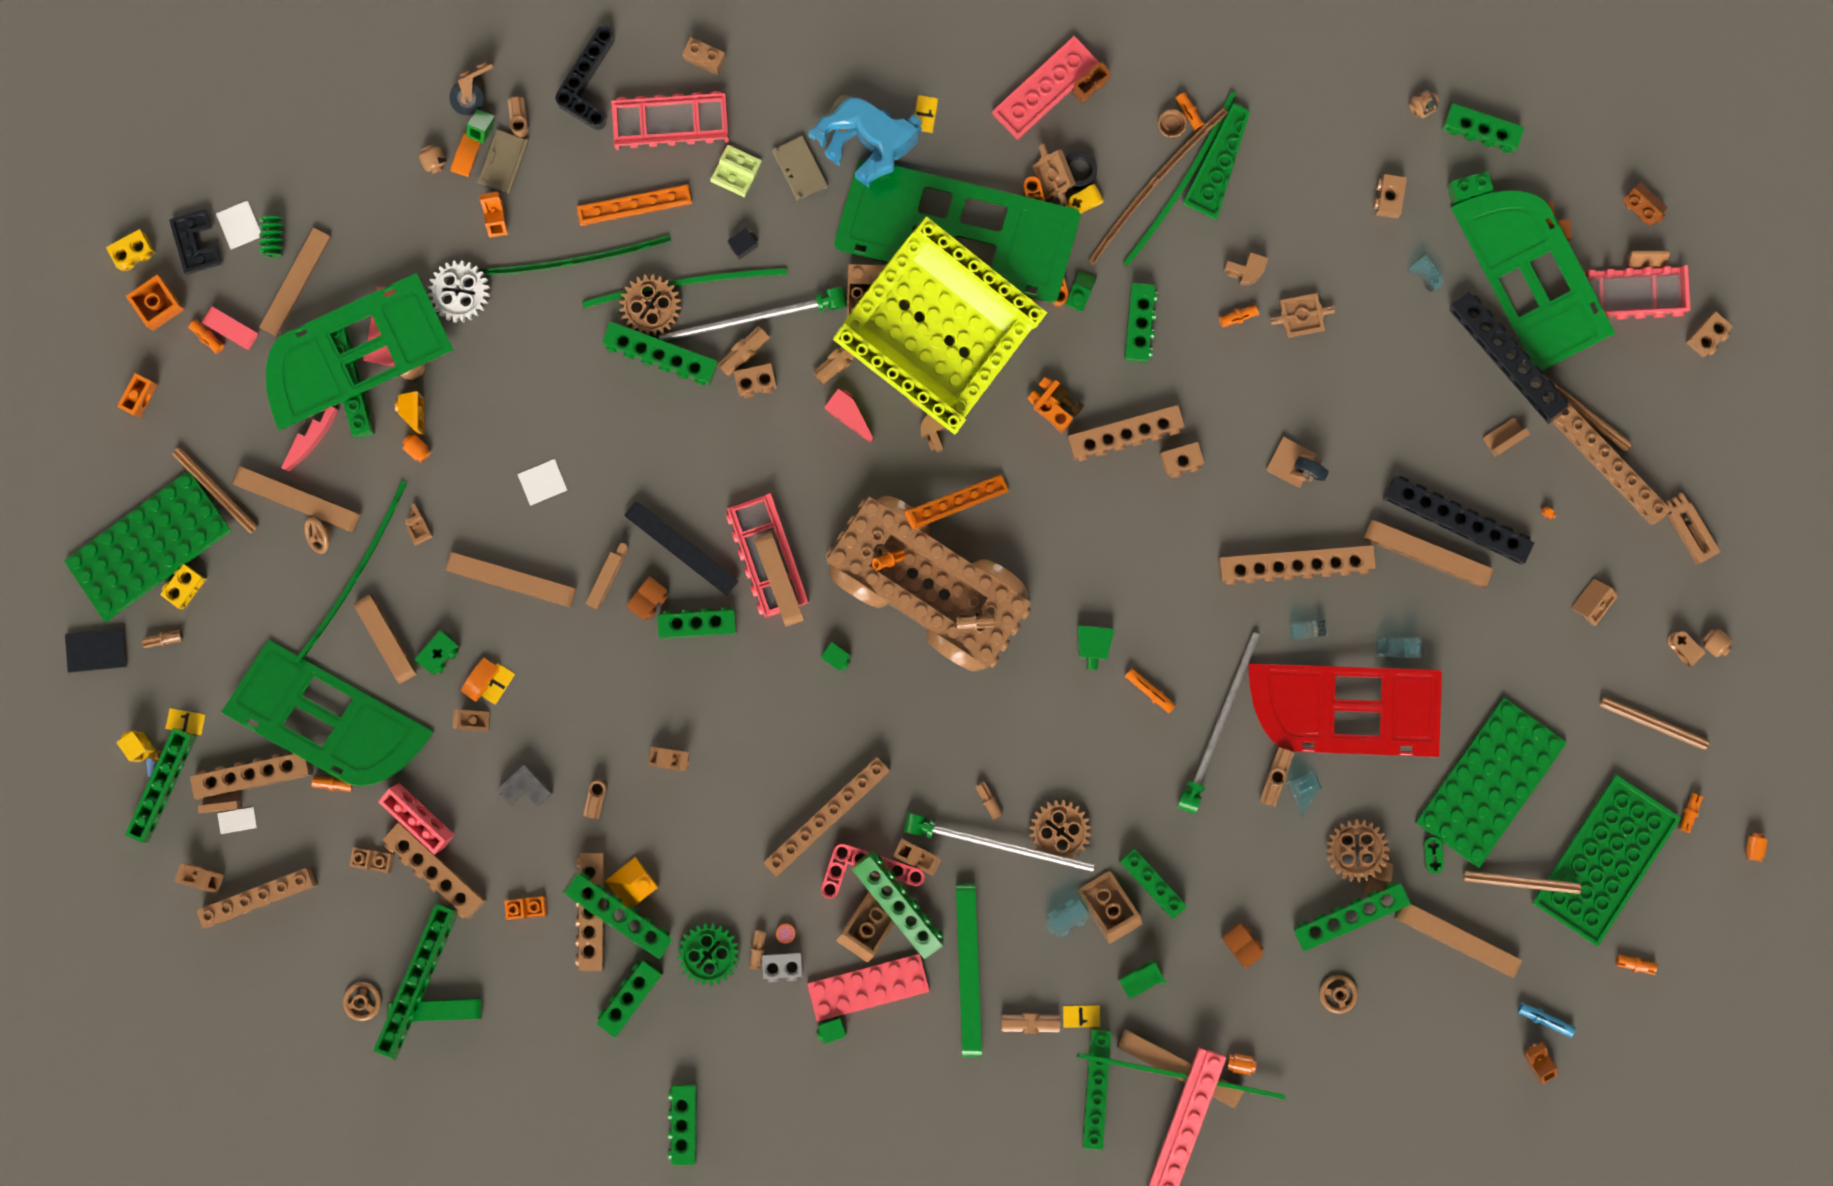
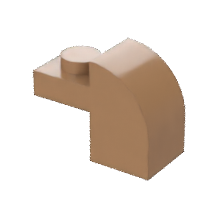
M1250 252L1245 266L1227 261L1223 272H1226L1227 276L1232 278L1241 277L1239 285H1251L1262 276L1269 258Z
M928 414L921 424V439L929 437L930 439L927 440L930 450H934L938 454L943 452V447L937 433L947 429Z
M650 747L648 766L686 771L689 764V752Z
M901 839L893 855L934 876L942 860L904 839Z
M180 863L174 882L194 886L203 891L218 893L224 875L194 864Z

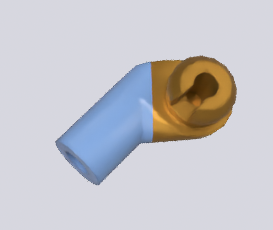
M155 750L146 759L147 777H151L161 756V750Z

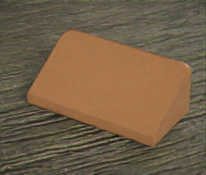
M1631 251L1627 255V268L1644 269L1652 267V269H1660L1666 267L1670 251Z

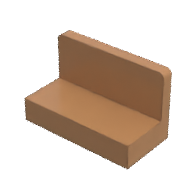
M1512 418L1483 437V441L1493 456L1496 457L1530 435V432L1527 428L1522 430L1516 419Z
M1593 579L1574 603L1572 610L1584 616L1589 624L1596 626L1618 596L1610 586Z
M240 791L201 799L202 805L198 806V813L242 809Z

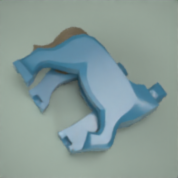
M845 95L836 99L831 111L826 116L818 117V124L808 133L809 138L812 140L816 138L820 142L819 145L824 148L828 133L836 129L829 147L825 150V156L839 167L842 162L844 144L857 135L862 144L873 152L868 160L855 172V178L869 188L872 180L892 173L894 171V161L905 156L918 143V137L922 131L920 126L922 121L913 114L908 121L903 118L899 120L891 119L885 110L880 111L861 98Z

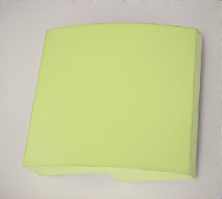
M727 145L711 177V182L745 197L762 160Z

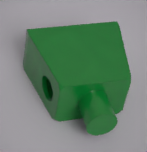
M1077 626L1079 658H1087V670H1098V660H1107L1115 629Z

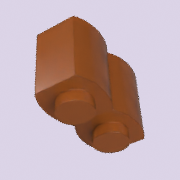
M1103 63L1096 64L1089 71L1088 75L1077 80L1072 93L1081 103L1088 101L1095 91L1102 89L1108 83L1111 72Z
M649 576L626 607L642 620L646 621L647 618L651 620L657 612L655 610L659 603L663 605L669 597L667 595L668 590Z
M1238 923L1220 938L1240 964L1247 969L1264 955L1262 951L1264 947L1257 939L1254 941L1251 938L1250 934L1252 932L1246 924L1242 926Z

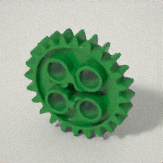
M704 923V929L700 925H696L697 931L695 932L692 928L689 929L691 935L684 934L683 936L686 941L679 942L683 945V948L677 949V951L682 953L677 959L683 962L678 966H685V970L682 973H689L688 980L694 977V984L702 980V986L706 984V981L709 982L710 986H713V981L715 980L719 985L720 978L727 981L726 974L733 975L731 968L737 969L738 967L734 964V961L740 960V958L735 957V954L739 953L740 950L734 949L738 942L732 943L735 936L728 937L729 930L722 932V925L718 929H715V923L711 925V928H708L707 923ZM706 935L712 938L710 946H705L702 943V938ZM717 941H720L718 947L711 954L713 958L709 957L700 968H697V965L706 955L704 951L708 952ZM719 948L726 949V958L718 957L717 950ZM691 951H697L700 954L698 961L690 959ZM707 963H712L715 966L714 973L709 974L705 971Z

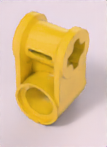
M1092 184L1071 196L1066 207L1077 209L1081 214L1104 202V199L1097 186ZM1073 202H1074L1075 204H1079V207H1077V206H1074V207H1073V206H1072Z

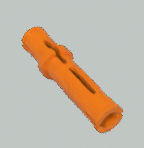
M1133 668L1125 675V678L1152 699L1151 702L1157 703L1168 714L1176 706L1163 694L1162 690L1159 691Z

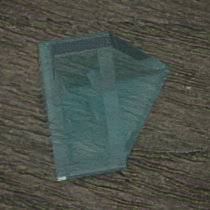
M1314 771L1287 782L1301 817L1304 816L1318 790L1322 789Z

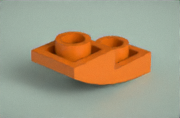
M464 133L455 154L451 172L469 177L482 143L466 137Z
M483 658L467 678L460 690L461 693L476 702L488 689L487 684L499 672V667Z
M546 896L504 901L506 920L548 915Z

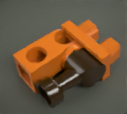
M1044 377L1039 386L1046 392L1041 396L1034 390L1027 399L1034 406L1033 409L1062 434L1073 421V417L1060 407L1062 403L1071 409L1070 413L1074 417L1080 413L1085 405L1080 401L1075 403L1067 395L1066 388L1057 380L1053 382L1051 379Z

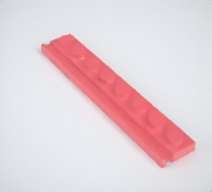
M1198 1047L1148 1186L1180 1185L1224 1066L1225 1055Z

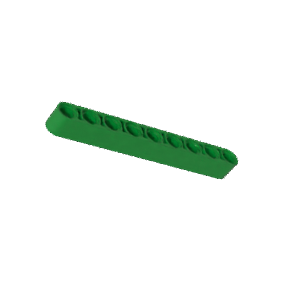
M957 883L956 908L962 1057H982L975 883Z

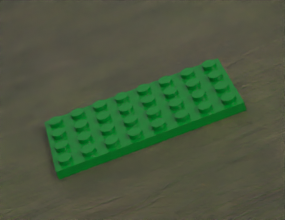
M187 471L64 560V562L103 621L107 622L175 573L183 564L186 565L232 530L197 479Z
M1502 698L1415 823L1474 866L1480 868L1567 742L1510 701Z
M1614 775L1547 878V880L1580 883L1582 886L1581 893L1539 890L1532 904L1598 947L1681 817L1618 775Z

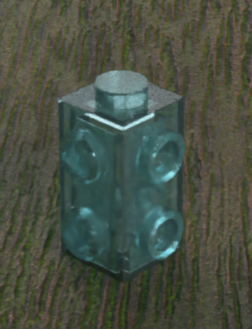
M1072 898L1064 903L1065 907L1060 911L1056 908L1047 914L1049 917L1046 919L1048 923L1045 926L1051 935L1054 933L1056 936L1064 937L1072 932L1070 928L1077 925L1080 927L1088 922L1086 918L1090 916L1080 899L1075 901Z

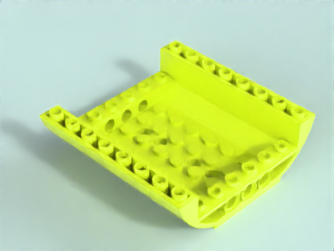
M926 217L906 239L861 297L836 332L833 340L955 435L967 420L965 419L966 415L1031 329L1039 325L1047 312ZM901 300L908 301V310L903 311L900 309L899 302ZM916 312L923 313L924 320L922 322L915 321L914 314ZM950 335L954 338L952 346H947L944 343L945 336ZM961 347H966L969 350V355L966 358L961 357L959 354Z

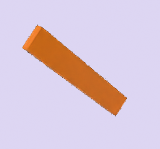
M686 184L576 207L580 225L583 226L692 204L689 185Z
M1002 474L907 510L905 515L912 530L1003 495L1009 492V489Z

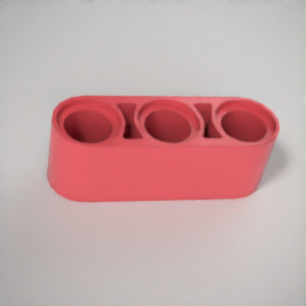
M212 306L201 322L247 350H250L259 335Z

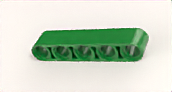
M482 999L421 1001L413 1022L482 1019ZM387 1002V1003H386V1004H387V1017H388V1014H389V1012H390V1010H391V1007H392V1005H393V1002Z

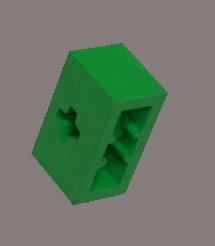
M1486 171L1451 181L1447 189L1453 205L1488 194L1493 190L1489 173Z
M440 630L414 660L430 674H441L447 667L445 665L449 659L453 660L459 654L458 649L460 646L445 632ZM437 650L442 651V658L437 657Z

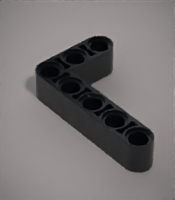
M601 26L596 30L555 96L560 109L595 130H601L606 126L604 113L580 98V96L614 44L613 32L607 26ZM603 34L610 35L607 40L600 39ZM594 49L600 50L596 56L590 55ZM584 65L590 66L586 72L580 70ZM573 81L580 82L575 88L570 86ZM567 96L570 98L567 103L560 102L563 97ZM580 106L586 107L583 113H577V108ZM595 116L602 117L600 122H592Z

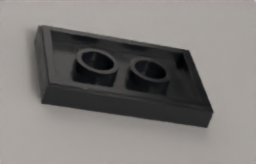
M124 629L65 634L68 673L127 667Z

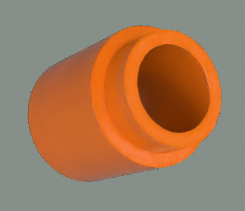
M409 435L402 442L404 444L402 449L415 461L418 460L422 463L431 454L429 447L416 435Z
M1753 833L1752 836H1748L1745 854H1747L1746 859L1762 862L1763 857L1766 855L1768 839H1764L1765 835Z
M1236 1053L1234 1055L1230 1054L1227 1070H1231L1232 1073L1251 1076V1072L1255 1073L1257 1061H1253V1056Z

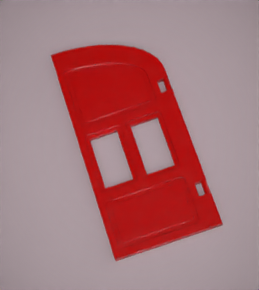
M1249 663V684L1256 715L1268 737L1281 748L1293 752L1417 757L1440 756L1442 670ZM1336 676L1382 678L1381 701L1335 699ZM1335 711L1380 712V735L1334 734ZM1303 743H1314V748L1302 746ZM1400 746L1412 747V751H1400Z

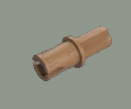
M974 615V617H956L957 630H977V628H991L996 625L994 616L976 617Z
M180 630L166 633L160 632L159 635L144 637L142 645L144 648L159 645L165 647L167 644L182 642V634Z
M986 782L978 784L976 790L984 802L982 804L986 806L992 819L994 820L1003 815L995 800L996 796L993 797Z
M763 930L754 931L748 968L761 969L766 935Z

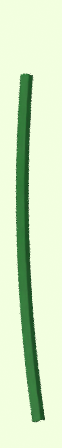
M1230 92L1223 107L1226 111L1229 110L1236 95L1233 92ZM1225 117L1213 127L1181 184L1156 221L1123 262L1127 267L1157 230L1187 186Z
M668 235L640 244L588 256L532 265L479 269L478 272L482 271L484 276L577 265L671 242V238Z
M787 269L753 270L706 275L669 281L667 286L674 285L675 287L729 279L787 275ZM645 287L643 293L653 292V289ZM627 291L582 302V306L585 309L622 299L624 297L621 296V293L627 294Z
M405 481L400 482L375 537L350 581L324 621L296 657L295 661L297 663H301L317 642L357 582L399 503L407 485Z
M1083 1053L1077 1054V1058L1182 1079H1187L1188 1074ZM1218 1081L1216 1085L1283 1100L1286 1097L1284 1094Z

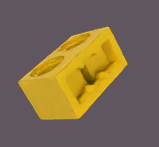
M140 229L106 247L114 264L121 271L132 269L135 266L134 264L139 261L149 260L152 257L151 255L155 253L146 234ZM140 243H143V249L141 251H137V246ZM126 252V258L124 260H120V255Z
M185 564L173 573L175 576L171 581L164 584L162 587L163 592L160 594L178 609L182 610L185 609L207 580ZM190 573L191 581L186 583L184 577ZM175 589L180 591V595L177 598L173 597Z
M129 730L120 736L121 739L116 742L129 762H142L156 750L144 732H131Z

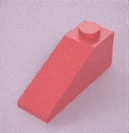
M838 389L826 404L825 410L872 443L873 437L855 401L852 399L853 395L845 389L843 391Z

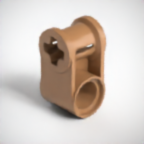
M1686 632L1671 633L1667 638L1668 646L1689 667H1692L1705 654L1702 647Z

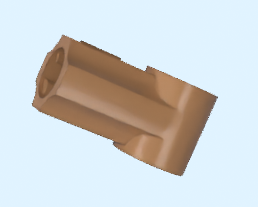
M511 97V99H508L510 127L515 136L523 138L529 133L525 101L523 97ZM524 124L522 129H515L516 125Z
M596 780L589 785L583 816L600 819L607 792V784L604 781ZM595 784L602 786L603 791L601 794H596L593 791Z

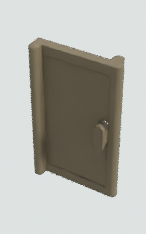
M496 129L477 183L510 194L529 142L528 139H522Z
M803 136L772 150L797 201L823 188L827 189L828 185Z

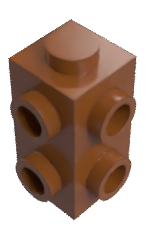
M1641 182L1622 200L1629 210L1634 211L1639 216V219L1649 226L1654 222L1658 224L1666 216L1664 212L1668 207Z

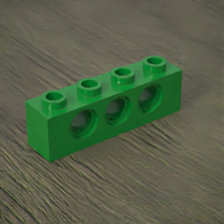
M1454 103L1449 107L1442 127L1450 135L1456 136L1458 134L1464 136V139L1474 142L1476 140L1482 142V145L1486 147L1494 146L1500 148V151L1504 153H1514L1518 149L1525 128ZM1461 121H1466L1469 127H1463ZM1479 126L1484 127L1487 133H1481L1479 131ZM1497 132L1504 135L1503 140L1497 137Z
M1132 283L1124 355V361L1147 363L1149 358L1152 359L1153 347H1150V340L1154 339L1155 329L1151 328L1152 321L1156 319V310L1153 309V303L1157 302L1158 297L1155 285ZM1138 302H1147L1148 308L1141 309L1138 306ZM1139 319L1144 320L1146 327L1140 328L1136 321ZM1142 338L1145 342V345L1141 347L1137 346L1135 344V339Z
M721 607L719 611H712V608L700 609V612L695 613L692 612V609L681 610V613L673 614V611H662V615H657L659 639L737 634L735 610H731V607ZM715 616L721 618V624L717 627L711 625V620ZM694 618H701L702 625L699 628L692 626ZM675 619L683 621L680 629H674L673 621Z
M1131 849L1119 861L1171 919H1175L1188 907L1135 849Z
M643 960L642 963L639 961L631 970L634 974L630 979L628 977L625 978L620 985L622 988L620 993H614L608 1001L611 1005L607 1010L603 1008L597 1016L599 1021L596 1025L614 1038L618 1036L663 975L661 971L646 960ZM636 977L644 978L645 985L643 987H638L635 984ZM626 992L633 995L631 1003H627L623 999ZM614 1008L621 1010V1018L616 1019L612 1016Z
M673 1084L672 1089H669L668 1099L672 1101V1109L668 1110V1120L672 1121V1128L668 1129V1140H672V1148H668V1160H671V1165H695L697 1150V1084ZM685 1100L688 1104L687 1109H679L677 1102ZM685 1120L688 1125L687 1128L680 1129L677 1126V1121ZM680 1139L685 1140L687 1148L680 1149L677 1146V1141Z

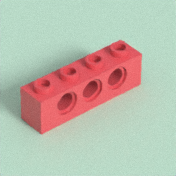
M400 783L389 788L379 800V803L433 854L443 850L455 836L452 831Z

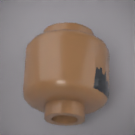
M433 144L420 150L421 153L418 157L424 171H432L435 174L444 170L442 166L447 163L441 147H435Z

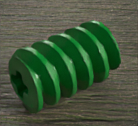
M263 216L259 219L262 223L259 229L263 231L259 233V237L262 238L259 240V245L263 246L259 248V252L263 256H283L282 253L278 252V250L283 249V246L278 245V243L284 241V239L278 237V235L284 234V231L278 230L279 227L284 226L283 223L279 222V220L283 219L282 217Z

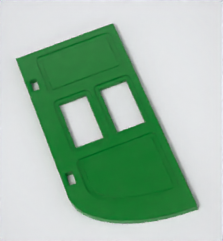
M1500 191L1480 195L1451 207L1524 351L1530 356V361L1534 366H1539L1543 371L1616 334L1551 208L1542 198L1522 191ZM1549 218L1555 227L1551 230L1546 222ZM1550 251L1571 290L1552 301L1548 299L1530 264L1531 261ZM1517 268L1521 270L1539 305L1538 308L1521 317L1517 316L1498 279ZM1593 302L1599 311L1596 314H1594L1591 306L1589 305Z
M418 274L410 275L386 288L373 292L301 327L288 331L275 341L269 352L266 364V390L270 409L279 431L454 351ZM395 289L396 293L385 297L384 293ZM372 315L381 335L340 354L331 334ZM307 330V334L297 337V333ZM387 346L396 366L354 385L345 365Z
M270 640L267 641L221 711V714L253 730L255 733L351 786L357 787L380 783L398 773L416 757L434 733L303 659L300 664L295 661L297 655ZM314 677L353 698L342 717L333 714L302 696ZM295 706L334 727L322 747L284 726ZM252 719L259 723V725L255 727L248 723V721ZM333 766L343 770L342 774L332 770Z

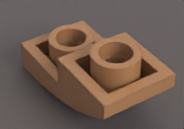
M353 847L349 866L391 873L394 854Z

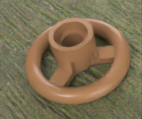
M314 517L308 518L304 524L307 542L315 552L324 554L329 548V539L332 536L331 530ZM310 525L312 526V530H313V531H312V536H311V533H310ZM315 541H318L323 547L319 548Z
M1333 975L1322 983L1319 996L1322 1005L1328 1011L1342 1014L1350 1011L1355 1006L1358 999V990L1355 983L1347 976ZM1334 981L1345 982L1341 987H1337L1334 990L1327 989V986ZM1350 987L1352 999L1348 1005H1345V1001L1349 996L1347 989ZM1338 991L1342 992V997L1340 998L1336 996ZM1325 994L1331 995L1338 1002L1340 1008L1331 1006L1327 1002Z
M355 983L344 994V1010L354 1020H370L377 1015L381 1008V995L378 989L370 983ZM361 988L360 994L352 999V1003H349L351 993ZM368 989L375 996V1007L369 1003L366 997ZM360 998L364 1000V1005L359 1004ZM351 1009H367L370 1013L367 1015H357Z

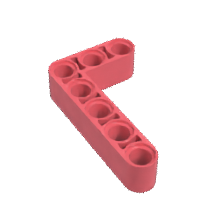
M839 844L835 847L821 887L824 897L834 898L838 894L847 865L854 866V863H856L855 856L858 853L867 855L868 851L847 844ZM845 847L848 850V855L845 858H840L837 855L838 848ZM881 856L887 869L892 870L896 865L903 868L902 875L896 876V880L913 886L923 883L924 873L922 870ZM835 865L842 869L841 875L837 877L831 874V868ZM915 871L921 874V880L917 883L912 882L910 879L911 873ZM827 884L835 886L836 891L834 894H826L825 886Z

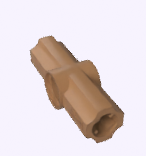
M758 326L745 339L737 342L731 349V352L717 366L729 377L742 364L749 362L755 356L756 351L770 337Z
M843 347L837 348L813 374L824 386L837 373H841L849 367L852 360L856 357Z
M1278 747L1271 769L1267 774V780L1259 802L1276 807L1283 784L1287 779V773L1294 752ZM1274 772L1281 774V780L1278 783L1272 779Z
M1039 1013L1001 1014V1031L1022 1032L1026 1034L1060 1032V1015H1039Z

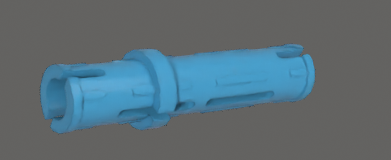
M1521 1002L1518 1007V1014L1532 1019V1022L1536 1024L1541 1023L1570 1038L1575 1033V1026L1544 1013L1540 1008L1536 1009L1524 1002Z

